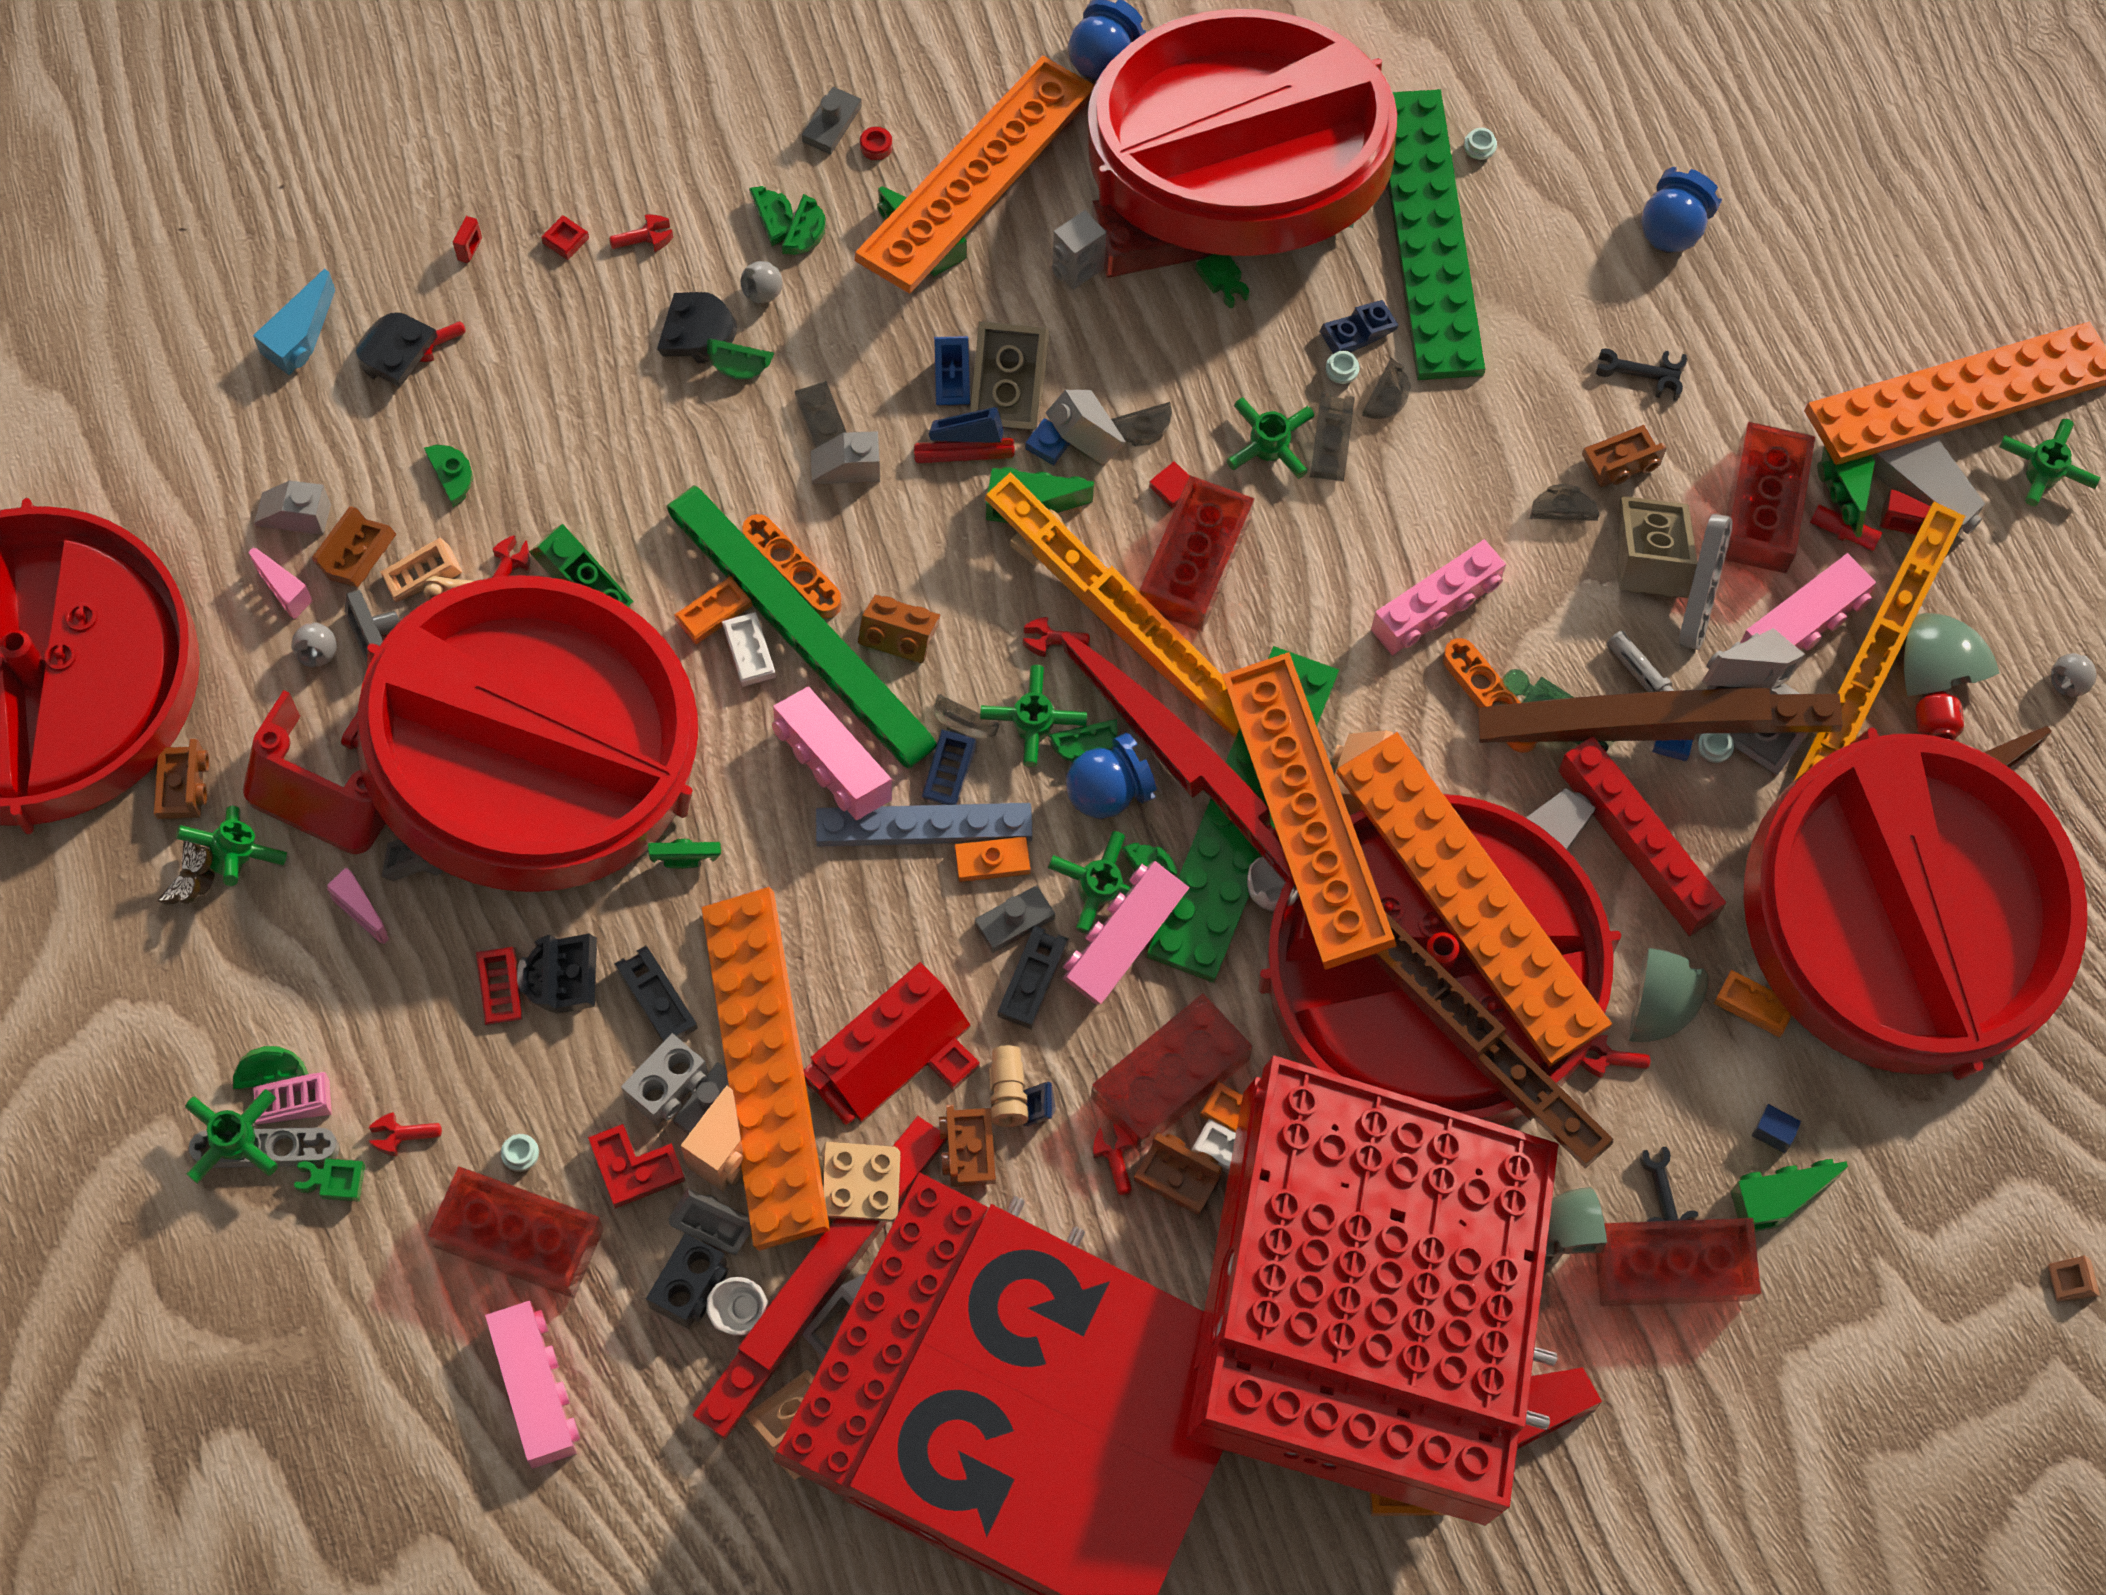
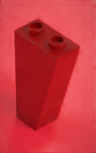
M1583 1367L1531 1376L1527 1410L1549 1416L1550 1424L1546 1430L1525 1424V1427L1519 1431L1517 1449L1595 1411L1599 1407L1602 1400Z

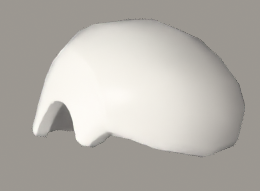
M1260 857L1249 866L1247 877L1248 892L1252 900L1260 907L1274 911L1285 882L1266 860ZM1297 889L1288 906L1293 905L1299 897Z
M731 1277L717 1283L707 1298L706 1312L712 1325L717 1330L734 1336H746L768 1308V1299L762 1288L755 1282L747 1278Z

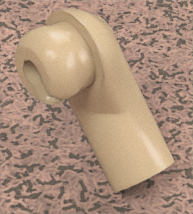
M432 576L424 583V596L430 600L447 590L473 581Z

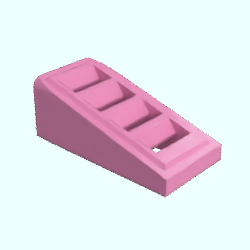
M252 548L248 553L257 572L289 616L296 619L312 602L306 585L257 548Z
M345 868L327 885L332 901L378 942L385 944L389 938L383 922L353 873L348 868Z
M325 1072L303 1075L253 1087L254 1100L264 1089H267L276 1097V1100L272 1103L273 1111H265L255 1121L257 1125L332 1115L330 1080ZM315 1089L316 1101L309 1102L308 1090ZM301 1091L300 1105H295L294 1092ZM286 1093L287 1108L281 1109L280 1094Z

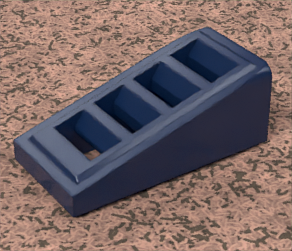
M995 407L935 420L932 422L929 431V437L932 441L1002 442L1004 434L999 411Z
M941 730L922 798L945 805L958 804L976 749L977 740L975 738ZM947 745L964 749L963 756L946 751ZM943 758L960 762V768L941 764ZM942 771L956 775V781L937 777L938 772ZM934 784L952 788V795L933 791Z

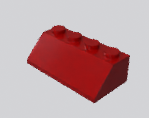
M919 962L814 1053L810 1060L830 1079L829 1085L855 1113L856 1118L863 1123L928 1065V1061L954 1037L958 1039L971 1027V1024L946 987Z

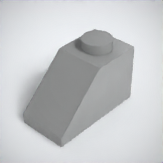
M1064 390L1045 412L1064 440L1100 464H1106L1126 442L1092 390Z
M878 431L842 433L811 451L812 484L880 482Z
M289 480L262 492L254 522L255 526L324 535L331 507L324 485Z

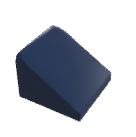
M1767 1104L1751 1136L1786 1153L1802 1121Z

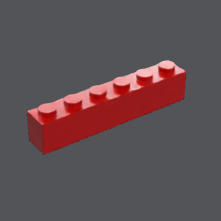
M1594 736L1564 755L1558 772L1574 792L1584 795L1591 805L1596 808L1593 816L1690 937L1716 920L1727 902Z

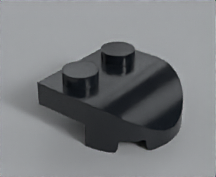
M674 293L657 350L663 357L692 356L698 364L709 362L711 360L707 353V339L732 343L737 331L736 320L722 300L711 293Z
M390 313L378 319L367 330L356 347V353L363 371L370 378L375 379L379 376L401 387L438 336L436 329L404 313Z
M588 933L561 939L546 935L534 942L536 947L527 958L522 957L518 965L517 982L520 991L532 1003L554 1013L595 1007L597 938Z

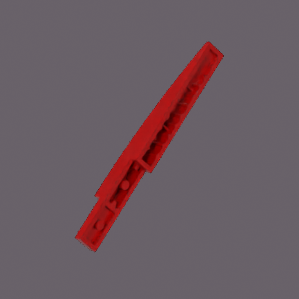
M1068 632L1063 633L1061 639L1064 652L1187 793L1193 798L1204 790L1284 882H1286L1289 876L1292 879L1293 877L1276 829L1270 825L1269 808L1198 735L1144 688Z
M919 1116L914 1119L892 1146L900 1151L898 1206L909 1193L919 1172L923 1173L947 1140L940 1139V1130ZM836 1218L829 1226L830 1231L822 1235L740 1344L738 1354L694 1412L693 1418L722 1439L725 1440L813 1318L817 1316L839 1289L887 1221Z

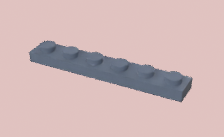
M1031 803L881 806L857 821L847 810L843 811L839 807L816 808L817 847L971 843L1026 837L1027 841H1032Z

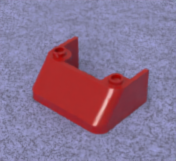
M283 690L253 738L243 785L244 797L252 808L347 853L361 854L371 848L386 823L373 805L365 787L361 770L353 773L343 787L284 759L290 749L289 735L301 716L290 693Z

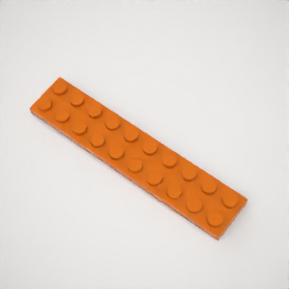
M1042 55L855 252L854 261L910 294L1089 102L1095 85Z
M2089 321L1812 401L1807 404L1804 412L1834 463L1839 465L2105 386L2106 346Z
M1288 652L1222 674L1325 970L1396 947L1394 935L1290 653Z
M1398 732L1337 768L1336 774L1548 1067L1610 1029L1611 1021Z
M770 887L701 907L729 1088L733 1090L743 1149L741 1168L753 1246L759 1251L830 1231L775 895Z

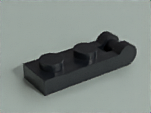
M1034 926L997 1012V1017L1031 1030L1069 943V938L1062 935L1054 937L1046 934V930L1038 926ZM1039 947L1050 950L1049 957L1038 953Z
M646 945L636 950L637 955L625 960L622 958L614 963L620 977L628 986L662 1042L672 1033L681 1039L698 1029L694 1018ZM643 967L649 971L638 978L634 974Z

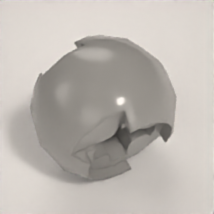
M753 262L741 274L740 283L742 291L753 302H771L782 290L781 273L777 267L769 262Z
M319 623L305 624L293 635L291 649L294 657L300 663L312 668L323 666L331 661L336 653L337 641L334 633L326 626Z
M2077 653L2066 654L2058 658L2051 668V681L2055 689L2063 695L2070 697L2082 696L2088 693L2095 684L2096 668L2093 662L2085 655Z

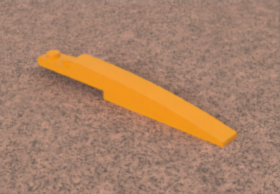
M1011 472L986 494L984 499L1033 547L1031 553L1153 668L1236 738L1240 726L1222 674L1113 566L1108 569Z
M1932 503L1837 692L1840 693L1843 723L1841 732H1817L1794 781L1817 762L1836 750L1850 745L1855 740L1966 516L1939 503Z

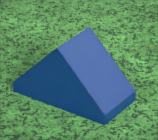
M968 336L934 337L936 405L970 404Z

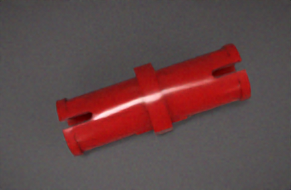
M1818 504L1810 521L1811 524L1838 535V540L1844 541V539H1847L1871 551H1874L1883 533L1864 524L1862 536L1856 538L1851 527L1844 523L1842 514L1821 504Z

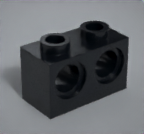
M684 1233L646 1297L649 1308L687 1329L691 1327L694 1320L699 1322L706 1313V1299L717 1283L724 1281L727 1277L729 1269L726 1268L725 1254ZM696 1260H707L710 1266L705 1272L696 1274L690 1271L692 1263ZM686 1292L691 1296L689 1302L684 1306L676 1307L670 1303L676 1293Z

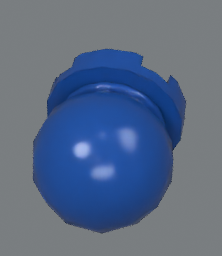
M1091 0L1083 12V19L1071 32L1067 46L1070 61L1076 70L1091 80H1098L1107 65L1122 50L1146 33V30H1143L1141 26L1142 16L1124 0H1117L1116 3L1109 0Z
M1677 167L1665 170L1656 185L1657 192L1653 194L1644 206L1640 221L1644 236L1655 248L1666 253L1680 252L1694 247L1702 238L1708 219L1713 218L1722 203V198H1718L1715 193L1718 188L1717 185L1706 175L1694 169H1690L1688 174L1676 172Z
M1125 733L1114 738L1112 741L1113 750L1104 748L1088 750L1072 762L1066 775L1067 795L1076 810L1089 817L1104 819L1115 817L1127 809L1133 797L1142 804L1156 798L1153 792L1157 790L1149 764L1146 759L1139 762L1132 749L1138 744L1130 734Z

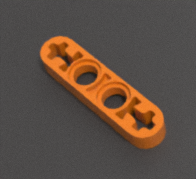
M761 514L747 517L742 526L743 535L823 619L836 616L842 607L841 594L838 588L768 517ZM753 528H756L757 530H762L764 528L765 538L769 541L766 544V546L765 540L762 538L760 534L756 533L752 535ZM778 548H784L790 552V556L787 560L779 562L772 559L771 553ZM807 571L812 574L813 578L808 584L801 585L793 579L796 573ZM818 587L819 593L825 599L832 597V605L829 606L827 603L820 605L819 595L815 592Z
M1456 638L1446 645L1443 654V664L1478 708L1492 706L1498 701H1504L1508 704L1521 703L1469 640ZM1454 651L1458 654L1464 652L1466 654L1465 660L1463 661L1461 658L1453 659ZM1466 666H1468L1470 669L1467 673H1464ZM1476 675H1483L1490 681V686L1486 689H1478L1473 686L1471 678ZM1507 742L1514 751L1520 753L1532 751L1538 743Z

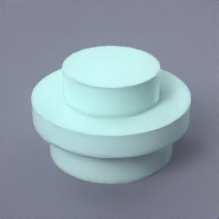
M1486 128L1472 130L1464 141L1466 153L1478 160L1490 158L1494 155L1497 148L1494 134Z
M1338 351L1328 358L1325 370L1327 376L1332 381L1339 384H1347L1357 378L1360 367L1358 360L1352 353Z
M1729 733L1702 734L1698 741V750L1705 760L1712 763H1721L1731 756L1734 750V741Z
M516 1134L509 1137L501 1148L503 1163L510 1170L517 1172L532 1168L539 1157V1148L536 1141L525 1134Z

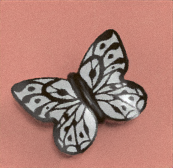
M183 841L182 870L179 872L180 875L157 901L162 904H176L178 902L189 904L198 895H204L212 886L215 877L214 871L209 868L213 859L211 850L198 844Z

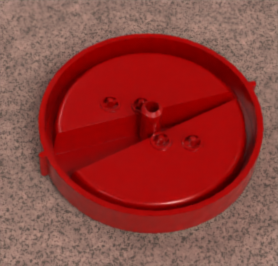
M1259 9L1208 11L1185 16L1150 30L1129 44L1107 65L1099 76L1089 100V163L1099 188V204L1101 206L1111 204L1130 223L1158 239L1182 248L1218 255L1254 256L1282 253L1321 242L1338 234L1360 219L1377 202L1385 190L1392 173L1397 130V109L1391 87L1381 72L1382 59L1375 58L1371 60L1355 44L1323 25L1298 16Z
M29 498L23 499L19 508L0 510V825L20 826L23 832L28 835L33 832L34 825L59 821L97 808L132 787L150 772L157 764L158 756L166 747H171L187 720L194 702L200 666L199 643L189 608L169 570L156 553L128 530L107 519L69 508L34 506Z
M526 575L487 578L463 584L436 595L404 617L390 631L380 646L373 643L368 645L367 669L358 704L357 734L358 758L364 784L373 805L388 827L414 853L433 866L460 879L494 889L516 892L563 890L599 880L624 868L648 850V843H655L676 815L681 818L687 816L693 789L688 785L698 741V713L694 693L679 658L668 642L643 617L622 602L603 592L563 579Z
M1875 728L1867 729L1853 740L1850 745L1836 750L1817 762L1779 795L1763 817L1747 857L1743 894L1745 921L1752 949L1769 986L1791 1015L1813 1036L1837 1052L1871 1067L1906 1074H1938L1952 1071L1956 1080H1961L1983 1069V1061L2018 1045L2034 1034L2050 1019L2068 994L2080 968L2087 934V899L2079 861L2071 841L2053 811L2032 786L1997 759L1958 741L1923 734L1878 736Z
M1444 794L1605 1013L1610 1000L1613 982V954L1621 939V933L1616 930L1610 931L1607 916L1599 895L1588 875L1559 841L1524 816L1503 806L1481 799ZM1360 810L1350 815L1384 911L1506 1028V1035L1556 1084L1562 1087L1576 1071L1594 1039L1548 1067L1364 811ZM1289 876L1281 890L1274 910L1268 942L1267 969H1262L1260 972L1258 991L1262 994L1269 993L1272 1010L1279 1030L1297 1061L1310 1067L1498 1125L1524 1115L1427 1017L1370 955L1325 970L1300 897L1297 898L1293 905L1288 906L1296 891L1294 880Z

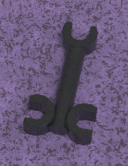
M1604 348L1601 349L1598 359L1607 361L1609 365L1598 364L1596 374L1601 377H1609L1614 372L1659 380L1655 389L1656 397L1660 398L1664 388H1670L1674 392L1673 401H1678L1683 390L1680 376L1687 364V355L1682 354L1680 362L1673 364L1668 359L1669 351H1665L1660 360V367L1618 359V355L1613 350Z
M1665 1146L1659 1150L1661 1162L1655 1163L1650 1159L1648 1150H1643L1640 1154V1162L1644 1169L1652 1173L1663 1219L1653 1217L1644 1223L1645 1228L1657 1227L1662 1232L1661 1238H1655L1649 1242L1650 1247H1661L1668 1240L1680 1238L1688 1241L1698 1240L1703 1236V1231L1692 1232L1686 1227V1221L1696 1219L1699 1216L1698 1212L1693 1210L1687 1211L1678 1218L1665 1168L1670 1162L1671 1155L1669 1149Z

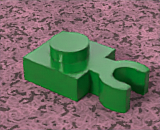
M1211 254L1196 262L1195 270L1211 292L1214 294L1222 290L1224 293L1223 301L1227 307H1234L1235 299L1232 296L1234 293L1240 294L1245 301L1249 299V288L1245 283L1239 281L1241 280L1242 272L1230 255Z
M325 1158L324 1169H318L313 1163L307 1161L298 1163L297 1168L299 1171L309 1172L311 1177L306 1182H295L294 1187L297 1191L310 1193L320 1188L319 1195L322 1199L360 1202L365 1171L363 1161Z

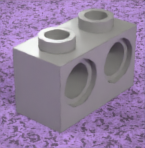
M1086 210L1054 230L1053 273L1061 282L1065 281L1073 290L1104 269L1106 231Z
M672 1033L621 1086L624 1098L658 1126L663 1119H671L680 1109L681 1100L689 1092L693 1094L702 1081L707 1079L705 1060ZM678 1063H686L690 1066L683 1074L671 1072L672 1067ZM659 1089L664 1092L662 1098L657 1101L645 1099L647 1093L651 1090Z

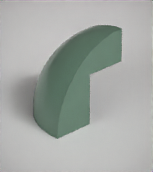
M1922 613L1914 619L1907 635L1904 656L1907 696L1949 690L1951 686L1976 683L1999 674L1998 665L1991 649L1984 639L1970 626L1950 616L1935 613Z
M1649 948L1642 960L1639 1000L1631 1015L1629 1041L1650 1042L1664 1039L1687 1026L1699 1012L1706 997L1709 984L1707 972L1703 968H1689V960L1685 957Z
M1591 1187L1573 1189L1552 1198L1544 1265L1557 1264L1563 1254L1601 1253L1607 1244V1237L1601 1206L1594 1189Z

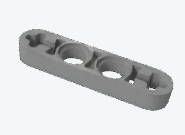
M1712 514L1708 521L1680 631V646L1699 650L1704 642L1733 524L1731 517Z
M326 1128L254 1129L256 1147L275 1161L278 1166H297L299 1162L303 1161L320 1166L324 1165L325 1158L336 1159L339 1154V1142L334 1134ZM207 1130L200 1131L190 1140L189 1153L196 1163L203 1156L199 1149L205 1148L207 1145ZM229 1130L223 1135L228 1142L232 1141L231 1139L235 1136ZM284 1138L292 1140L294 1146L288 1155L281 1157L274 1154L273 1148L277 1141ZM304 1138L303 1141L307 1146L319 1145L320 1139L324 1138L330 1147L324 1148L323 1153L319 1155L314 1148H303L304 1155L301 1156L302 1146L300 1139ZM245 1157L237 1160L221 1158L213 1168L256 1166Z

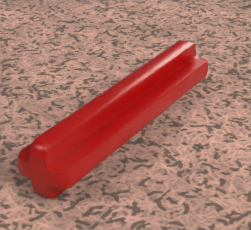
M1002 438V442L998 443L943 441L914 444V459L916 463L1013 458L1015 455V445L1012 438Z

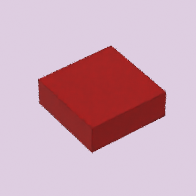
M466 215L453 240L457 260L467 264L471 261L482 240L479 223L476 218Z
M562 215L541 236L544 245L566 260H569L589 239L588 231Z
M1175 461L1149 481V487L1172 509L1193 493L1198 486V483Z
M954 1037L928 1061V1066L954 1091L980 1067V1062Z

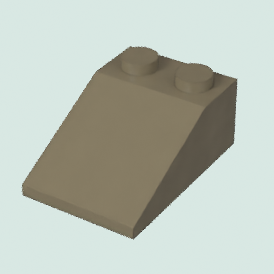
M979 321L970 413L995 407L998 408L1003 427L1035 430L1037 428L1048 357L1050 331L1047 328Z
M1621 496L1619 501L1617 555L1619 589L1632 593L1644 592L1660 594L1665 597L1688 598L1698 563L1689 505Z

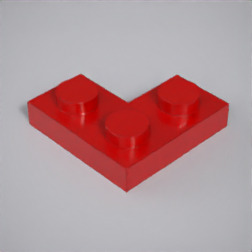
M624 1124L588 1137L615 1209L686 1181L672 1143L636 1157Z

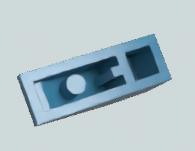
M324 268L253 335L260 354L288 375L306 364L316 346L335 293V287L329 271Z

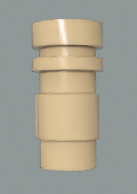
M1010 1045L996 1047L992 1050L991 1068H989L990 1090L994 1091V1094L990 1097L992 1123L1001 1127L1019 1126L1028 1121L1027 1095L1023 1092L1024 1073L1023 1062H1021V1049Z

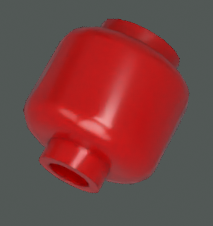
M1945 691L1928 693L1925 698L1917 703L1915 714L1918 734L1938 736L1955 741L1964 731L1962 703L1957 697L1949 695Z

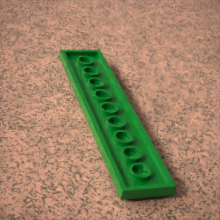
M1441 89L1392 92L1397 109V130L1394 164L1388 181L1417 380L1484 376L1486 370L1442 92Z
M1273 646L1268 659L1290 653L1315 724L1318 727L1338 677L1339 669ZM1239 728L1225 763L1267 806L1244 737ZM1212 799L1209 801L1178 877L1189 889L1156 931L1147 952V958L1215 983L1250 896L1247 885L1249 866L1262 856ZM1270 814V825H1272L1275 828Z

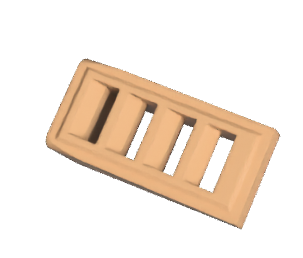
M438 538L382 570L380 573L393 600L399 602L424 591L425 588L423 586L428 578L438 576L452 579L461 574L462 570L450 546L444 540ZM442 557L444 564L439 566L436 559ZM427 562L431 568V571L426 573L423 566ZM415 568L419 576L416 580L413 579L409 571ZM399 574H402L407 584L402 588L396 577Z

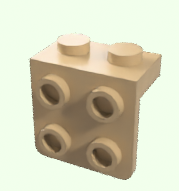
M825 1142L818 1160L829 1226L836 1218L894 1221L898 1215L899 1149L892 1146Z

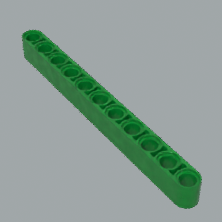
M693 485L666 505L669 515L682 531L726 578L730 576L750 598L755 609L905 768H912L936 749L935 739L923 724L699 487Z

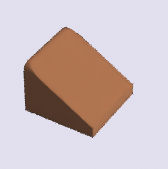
M2085 1255L2047 1264L2058 1302L2100 1296L2092 1262Z

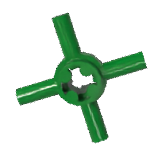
M1244 397L1238 399L1234 407L1250 424L1252 431L1250 434V444L1227 458L1228 466L1232 470H1236L1255 456L1265 461H1275L1280 458L1297 479L1302 478L1308 469L1289 449L1291 432L1314 418L1313 410L1306 406L1288 419L1275 411L1259 415Z
M2062 419L2053 439L2046 440L2035 448L2006 435L1999 445V448L2028 460L2026 476L2032 485L2025 498V502L2030 506H2037L2045 489L2055 486L2064 477L2094 490L2101 477L2071 464V450L2066 445L2074 426L2073 421L2070 419Z
M1041 665L1030 666L1028 693L1023 695L1014 707L981 705L980 719L1013 721L1019 736L1025 740L1023 765L1026 767L1037 766L1039 741L1049 734L1053 724L1086 726L1087 712L1054 710L1051 702L1042 694L1044 667ZM1030 715H1036L1037 721H1030Z
M234 805L226 808L225 821L213 833L182 825L178 826L176 832V839L210 848L213 854L210 869L223 875V883L227 886H234L238 883V873H240L243 864L250 860V858L282 866L286 862L287 852L254 844V831L247 824L240 822V808Z
M1112 831L1102 859L1092 861L1085 868L1055 855L1051 857L1048 869L1078 881L1079 896L1085 902L1075 928L1081 933H1089L1099 906L1111 902L1120 892L1125 896L1131 889L1130 886L1123 884L1121 872L1117 865H1115L1125 839V835L1118 831ZM1097 878L1103 881L1106 880L1108 883L1104 886L1103 891L1095 888L1098 884Z
M264 1089L241 1115L231 1110L215 1113L197 1097L190 1098L185 1108L207 1126V1138L210 1149L186 1175L198 1184L221 1158L237 1160L245 1157L267 1176H271L277 1170L278 1164L254 1145L255 1131L252 1125L276 1100V1097L267 1089ZM228 1130L231 1134L235 1135L230 1142L223 1137L224 1133Z

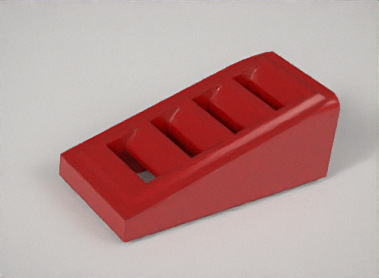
M1891 489L1883 504L1880 527L1917 535L1931 506Z
M514 947L476 952L485 1025L523 1020L520 989L517 982L518 965L516 949ZM507 961V968L488 969V963ZM504 975L509 977V982L490 984V977ZM510 989L511 996L491 999V992ZM512 1003V1011L492 1013V1006Z

